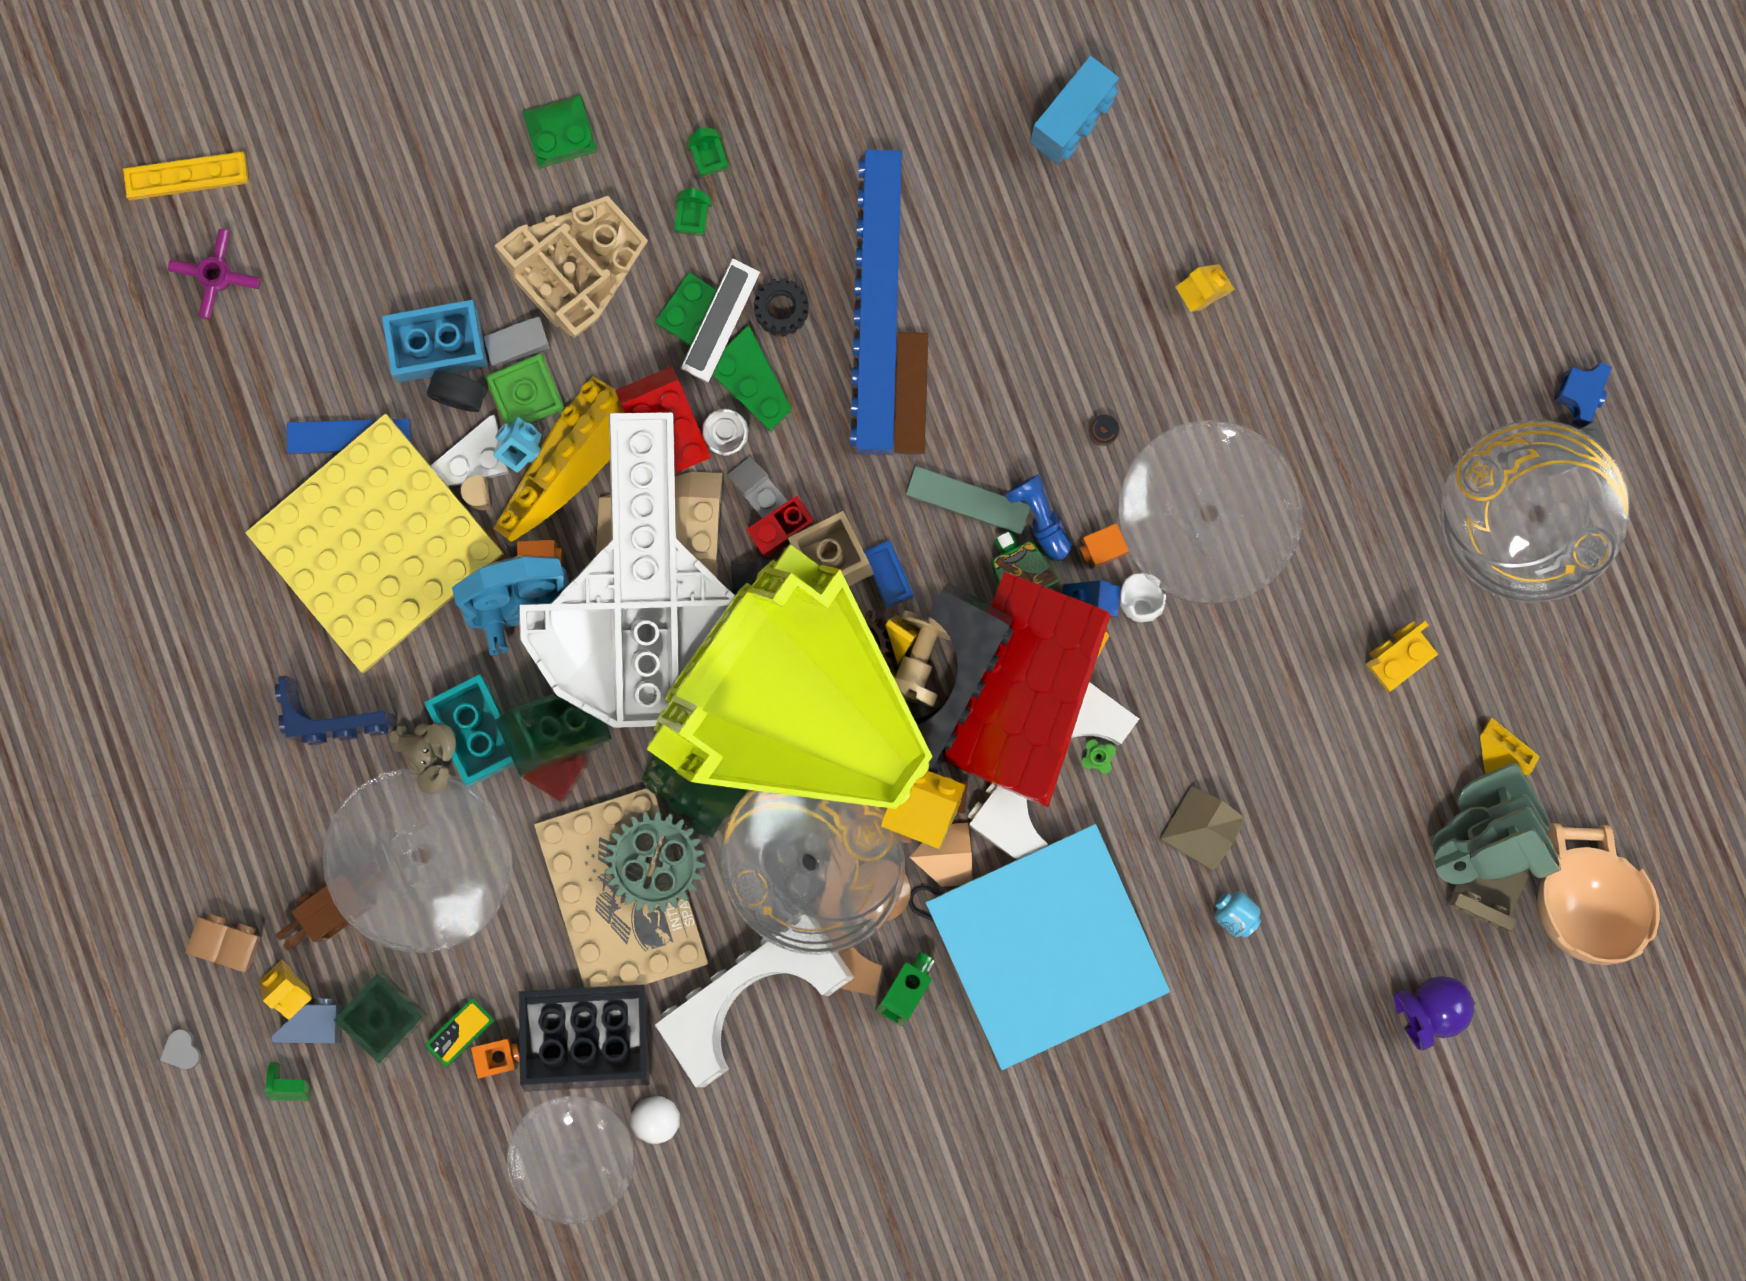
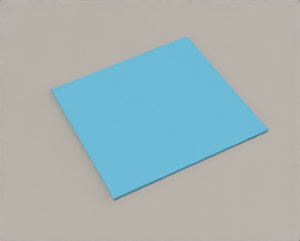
M1096 824L926 902L1001 1070L1170 992Z

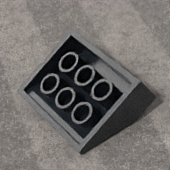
M645 985L519 991L520 1086L525 1092L650 1085Z

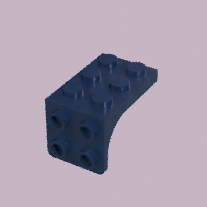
M284 675L279 676V684H275L276 700L278 703L281 702L283 715H279V728L281 733H285L288 739L308 743V745H319L327 743V738L329 737L339 739V741L353 740L358 738L357 733L364 732V734H370V736L389 734V728L397 727L395 715L386 711L313 720L305 713L301 706L297 680Z

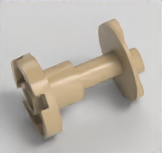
M904 610L901 621L920 631L910 657L903 656L896 677L893 678L905 700L922 706L933 707L938 695L925 689L932 669L931 666L927 665L937 637L950 641L951 639L944 628L934 619L929 617L928 621L921 619L920 615Z

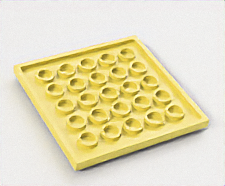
M387 414L379 418L245 532L361 673L368 671L454 597L452 587L483 565L496 562L504 555L502 550Z

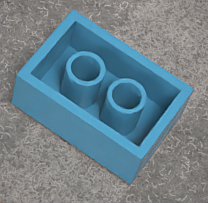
M1090 56L1035 123L1030 144L1057 165L1064 158L1069 160L1078 149V142L1082 138L1081 136L1088 137L1096 127V120L1100 113L1106 114L1116 101L1114 98L1119 92L1116 88L1119 77Z
M473 300L382 316L391 374L398 383L432 377L434 371L456 373L488 367L479 312Z

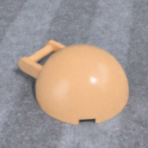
M1551 823V830L1547 832V835L1559 858L1561 871L1541 878L1537 896L1539 917L1548 937L1567 955L1591 964H1619L1642 954V950L1647 946L1648 942L1655 938L1660 921L1657 894L1643 868L1638 871L1625 858L1617 856L1613 830L1609 825H1600L1598 828L1562 827L1559 823ZM1565 840L1597 841L1598 849L1583 847L1566 850Z

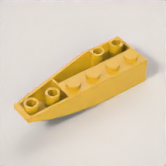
M594 376L582 386L580 393L563 410L560 418L554 424L541 446L540 453L531 463L494 526V530L510 542H513L564 506L610 460L609 414L624 413L615 392L616 389Z

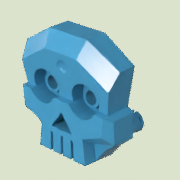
M520 555L483 565L455 584L452 590L455 604L463 611L464 620L469 628H478L485 631L489 654L499 655L498 647L501 649L502 654L509 650L504 629L519 625V604L551 603L570 584V579L566 570L561 567L558 557Z

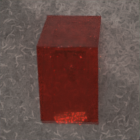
M582 758L522 772L523 779L560 802L565 803L587 768V762Z

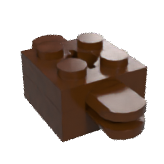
M379 861L372 862L356 875L343 873L338 875V873H334L321 883L324 888L314 894L309 892L296 901L298 907L291 911L296 919L276 934L280 941L300 927L303 928L283 944L286 951L294 948L308 936L313 942H326L375 906L376 903L368 892L387 879L389 875L384 870L363 885L361 882L381 867Z

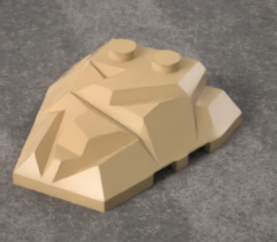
M605 196L574 207L572 212L558 217H555V215L546 217L544 222L530 227L527 224L520 226L494 245V248L502 262L511 271L513 280L550 322L557 328L560 326L565 333L576 338L600 318L611 298L618 290V287L643 251L648 240L610 197Z

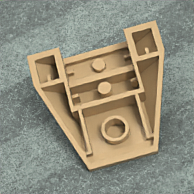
M689 472L675 476L676 539L718 578L717 550L723 473ZM611 494L599 497L596 555L612 540Z

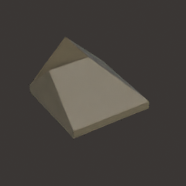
M1190 786L1160 840L1214 871L1234 844L1245 817L1224 801Z

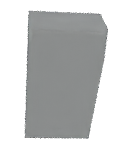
M540 316L483 337L492 366L550 349Z

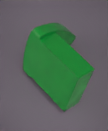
M699 128L686 142L687 150L692 152L700 178L729 169L720 142L723 140L721 133L712 128Z
M695 188L684 189L676 195L677 211L674 231L680 234L705 236L708 208L712 207V199Z
M279 1062L269 1063L265 1085V1095L271 1101H310L311 1088L306 1080L280 1079Z

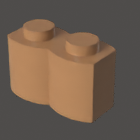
M208 913L207 918L198 917L185 953L238 971L249 972L262 937L254 934L256 928L238 923L237 927L234 928L225 925L226 918Z

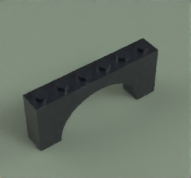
M948 582L942 589L929 617L944 628L954 645L958 665L957 678L951 695L940 707L927 715L914 719L932 755L931 760L928 762L929 768L927 771L935 774L938 773L943 763V760L939 758L943 748L949 751L957 737V734L953 733L957 722L963 725L972 710L967 706L971 696L977 699L986 682L981 680L985 670L992 673L1000 658L999 655L995 654L999 644L1001 643L1006 646L1015 630L1009 627L1013 617Z

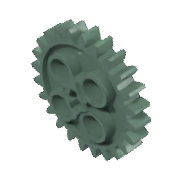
M658 811L654 820L650 819L647 812L643 814V822H639L635 816L631 817L633 826L629 828L622 823L621 828L624 834L621 836L613 833L612 836L617 841V844L606 846L609 850L613 851V856L604 857L605 861L612 863V867L604 872L606 874H614L615 877L608 883L609 886L619 885L620 888L615 895L618 897L626 893L628 896L625 904L629 905L636 900V910L638 911L643 908L644 904H648L649 913L654 912L656 905L660 906L662 912H666L668 902L674 908H678L677 898L681 897L685 901L689 900L686 893L687 889L697 892L698 889L692 883L693 880H703V877L696 873L697 869L706 867V864L697 862V858L705 854V851L695 849V846L701 842V839L691 840L689 837L693 834L694 829L690 828L683 831L684 820H680L674 825L672 814H669L665 821H662L661 813ZM646 833L653 837L654 844L649 851L644 852L638 848L637 839ZM665 836L666 841L659 856L663 866L655 868L650 887L645 889L644 883L651 869L647 859L648 857L654 858L660 837ZM676 843L683 848V856L679 861L673 862L668 859L666 851L671 844ZM633 863H638L643 868V876L638 881H632L627 876V868ZM667 873L673 879V885L668 891H661L656 885V879L660 874Z

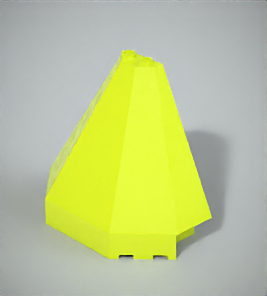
M791 544L784 549L777 562L773 559L758 573L757 579L752 586L746 583L730 602L669 689L665 698L669 704L666 709L660 712L654 727L657 733L647 746L648 751L677 770V774L690 782L897 809L899 804L902 805L907 801L911 794V787L917 778L920 779L925 775L929 768L928 762L932 758L924 738L841 570L826 565L819 566Z

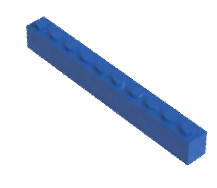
M865 150V159H859V178L865 179L864 189H858V207H864L863 219L857 218V237H863L862 248H856V266L862 267L861 278H855V296H861V308L854 307V326H860V338H853V356H859V367H853L852 386H858V397H852L851 416H857V428L851 427L850 446H856V454L893 456L902 151Z

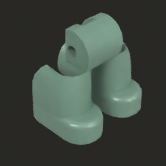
M1510 763L1470 781L1462 789L1457 799V805L1461 812L1450 821L1448 826H1445L1437 831L1435 835L1429 837L1437 873L1444 881L1451 884L1469 883L1479 876L1482 880H1498L1529 869L1535 877L1540 879L1561 871L1559 858L1547 835V832L1551 829L1545 811L1519 765L1516 763Z

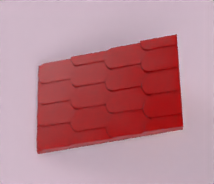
M1004 572L991 606L1013 617L1009 627L1015 630L1006 646L1001 643L999 644L995 654L999 655L1000 658L992 673L985 670L981 680L986 682L977 699L971 696L967 706L972 710L963 725L957 722L953 730L957 737L950 750L945 751L946 757L944 761L948 765L1049 808L1096 660L1110 636L1106 629L1111 615L1104 609Z

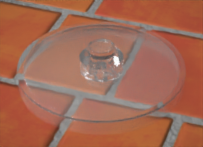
M579 1095L552 1098L531 1110L515 1129L507 1156L510 1181L519 1199L536 1215L560 1224L584 1223L608 1212L626 1192L632 1179L635 1164L633 1141L628 1128L619 1115L604 1103Z

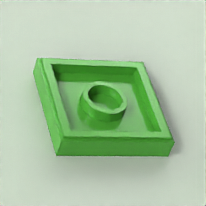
M541 353L485 376L504 424L510 425L517 417L526 423L534 424L565 409Z

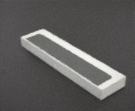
M735 259L731 260L680 370L707 383L709 382L760 274L759 271Z

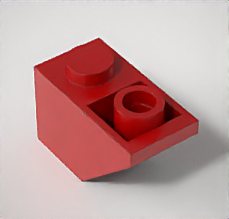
M797 495L747 528L746 531L762 557L768 558L789 544V537L805 530L815 520Z

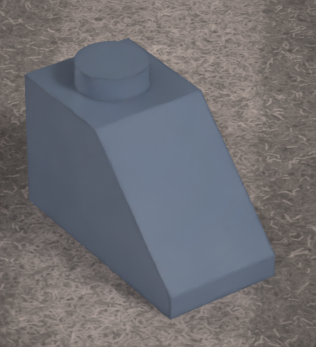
M314 998V1004L304 1005L272 1036V1042H341L342 1004H333V998Z

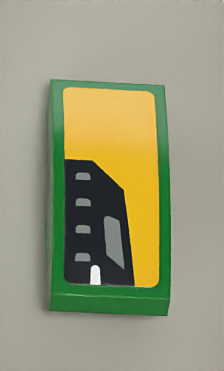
M472 998L424 1047L447 1068L494 1020Z

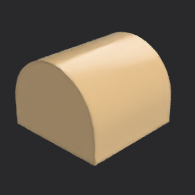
M482 474L468 477L461 486V495L464 501L475 510L490 509L488 480Z

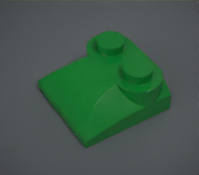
M580 94L522 111L539 169L597 152Z

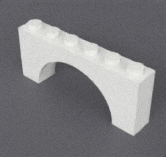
M1089 682L1071 738L1095 736L1107 739L1119 746L1138 722L1139 718ZM992 783L986 790L990 794L989 798L984 804L978 801L968 815L972 819L968 825L1015 861L1048 845L1038 835L1030 821L1027 799Z
M801 914L794 916L801 920L795 926L789 925L793 922L791 920L785 923L798 929L821 930V927L814 918L806 915L802 916ZM788 928L790 930L785 933H779L784 937L802 942L829 941L825 934L804 935L792 932L794 929ZM822 931V932H803V933H823V931ZM772 933L768 935L783 944L796 948L811 950L834 948L832 944L803 945L784 940ZM765 937L760 942L762 946L752 953L749 950L740 955L735 960L737 965L728 971L723 969L710 978L712 983L704 989L699 987L690 992L685 997L687 1001L679 1007L674 1005L661 1014L662 1020L656 1023L655 1026L694 1086L706 1087L729 1070L722 1052L721 1031L727 1011L736 997L752 983L770 975L784 973L799 976L811 983L821 995L830 996L854 978L836 950L820 953L797 951L781 946Z

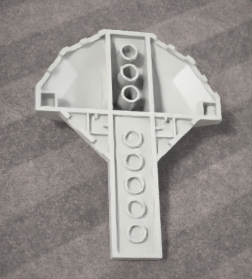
M610 413L612 540L551 603L519 604V632L521 642L557 696L614 728L648 727L656 725L660 712L666 709L669 704L665 700L669 689L735 595L676 539L673 413Z

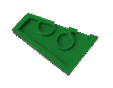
M748 325L723 350L712 376L771 433L792 412V409Z

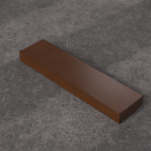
M898 332L895 454H925L928 333Z

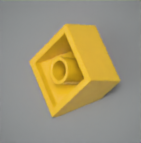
M927 771L923 777L917 778L911 787V794L904 804H899L897 809L887 808L881 827L940 849L957 814L966 785L956 782L951 778Z

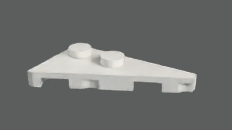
M495 415L489 416L431 465L449 488L462 485L470 476L482 474L488 479L509 473L508 466L493 456L498 442L495 436L499 431Z

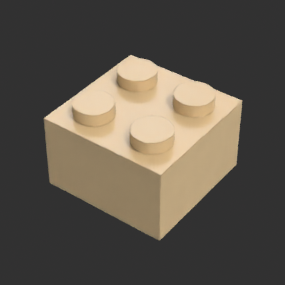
M844 511L788 538L792 546L819 566L826 565L840 569L848 586L874 574Z

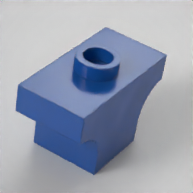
M1600 362L1591 371H1582L1572 367L1564 373L1554 401L1569 408L1572 413L1571 424L1583 428L1592 422L1596 408H1601L1606 399L1607 391L1604 390L1612 366Z
M1101 580L1063 584L1062 594L1109 612L1111 617H1118L1120 586L1110 585V582Z

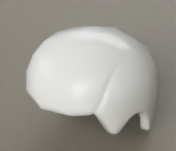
M718 409L709 414L704 421L702 437L711 451L727 456L742 449L747 442L749 429L745 419L738 412L730 409Z
M1146 573L1132 574L1124 580L1120 590L1119 603L1125 615L1131 618L1132 621H1153L1162 614L1166 603V594H1163L1161 591L1160 581L1156 577Z
M663 1096L645 1098L640 1100L631 1112L630 1126L637 1138L649 1144H660L671 1139L680 1127V1113L675 1104Z

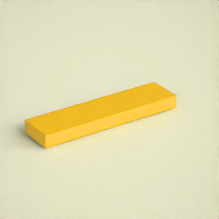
M243 151L123 168L126 198L128 200L249 184L246 154Z

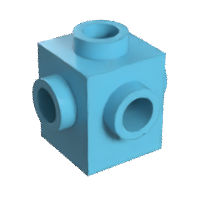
M517 417L510 425L505 423L497 432L495 438L498 442L493 456L518 473L528 462H533L540 453L539 442L542 434L532 424L526 423Z

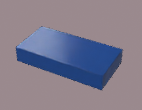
M890 540L864 551L874 573L871 576L886 609L914 597Z

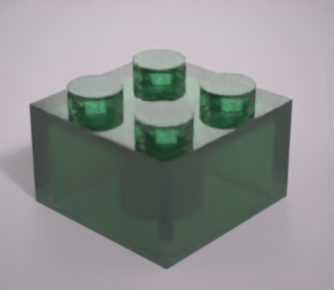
M378 973L334 1021L380 1064L386 1062L429 1015L385 973Z

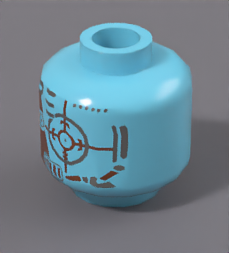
M1241 891L1231 895L1226 892L1215 903L1217 907L1215 921L1232 937L1243 936L1246 938L1261 923L1259 918L1260 908Z

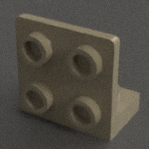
M1521 872L1498 880H1482L1479 876L1469 883L1455 884L1447 905L1502 931H1513L1517 919L1512 918L1511 915L1527 881L1528 874Z

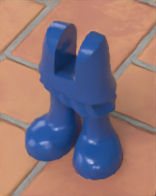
M1037 474L1011 488L1004 495L1011 503L1025 501L1029 505L1036 518L1032 523V531L1036 536V540L1041 544L1051 560L1060 561L1069 554L1072 544L1063 529L1061 518L1057 519V512L1050 510L1042 479Z

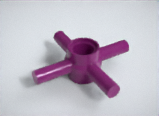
M225 229L218 230L212 257L203 259L199 265L172 259L168 263V271L198 277L201 285L205 287L198 315L199 318L205 320L211 319L217 291L225 290L230 284L259 289L261 284L260 277L231 272L230 267L224 261L231 232ZM219 268L221 270L220 276L215 280H209V273L213 269Z

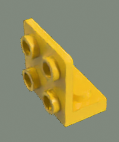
M1426 620L1419 624L1415 621L1406 624L1393 634L1396 639L1394 642L1389 639L1369 653L1372 659L1365 664L1387 692H1391L1438 655L1421 633V631L1429 626Z

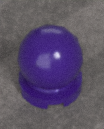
M1439 976L1429 978L1418 986L1414 995L1407 989L1393 995L1397 1014L1404 1012L1409 1024L1408 1027L1404 1028L1414 1046L1418 1050L1422 1049V1051L1434 1046V1036L1443 1039L1457 1036L1469 1027L1474 1014L1475 1002L1468 987L1458 979Z

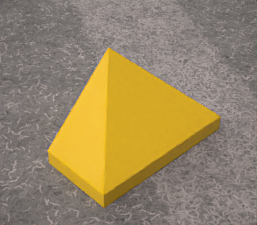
M895 615L886 623V629L897 664H899L917 639L920 630L902 622L901 618Z
M1491 717L1480 735L1485 774L1510 763L1518 764L1524 775H1529L1533 771L1540 756L1494 718Z

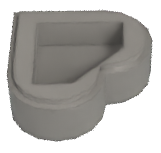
M186 1029L173 1031L168 1037L160 1061L182 1069L196 1067L201 1061V1052L198 1047L194 1046V1036Z

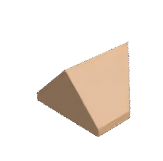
M968 823L951 824L940 849L921 843L909 857L941 887L959 886L972 881V852Z

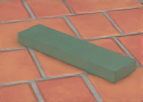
M915 466L906 492V497L1018 535L1022 534L1030 511V507L1026 503H1011L1005 496Z

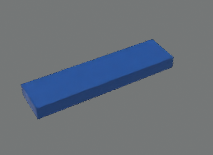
M392 419L411 442V420ZM377 420L287 422V453H339Z

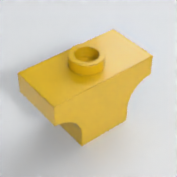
M1220 264L1199 267L1190 273L1187 279L1175 286L1190 312L1200 311L1235 290Z
M282 959L259 980L263 1002L271 1009L274 1008L288 1020L312 999L310 989Z

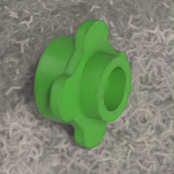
M1096 740L1088 741L1086 743V756L1082 759V766L1085 769L1093 768L1099 770L1102 774L1109 773L1112 769L1110 764L1111 758L1116 753L1115 747L1112 744H1098ZM1097 754H1101L1102 758L1100 760L1096 759Z

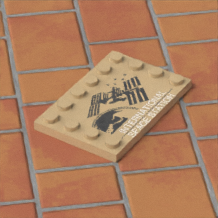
M653 786L534 824L584 988L646 985L709 964L689 900L685 901L681 897L677 898L678 908H674L668 902L666 912H662L660 906L656 905L654 912L649 913L648 904H644L643 908L638 911L636 910V900L629 905L625 904L628 896L626 893L618 897L615 895L620 886H609L608 883L615 878L614 874H606L604 872L612 867V863L605 861L604 857L613 856V851L609 850L606 846L617 844V841L612 836L613 833L621 836L624 834L621 824L623 823L630 828L633 826L631 820L633 816L639 822H643L644 812L648 813L651 820H654L657 811L661 813ZM642 834L637 839V846L641 851H649L653 847L654 840L650 834ZM665 836L660 837L654 858L648 857L647 859L651 869L644 883L645 889L650 887L655 868L663 866L659 856L666 841ZM672 845L667 848L666 855L669 860L675 862L676 857ZM638 863L631 864L627 868L628 878L632 881L641 879L643 876L642 866ZM667 873L660 874L656 879V885L659 890L668 891L673 885V879Z

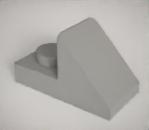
M750 456L726 475L761 519L788 502L771 482L768 474Z

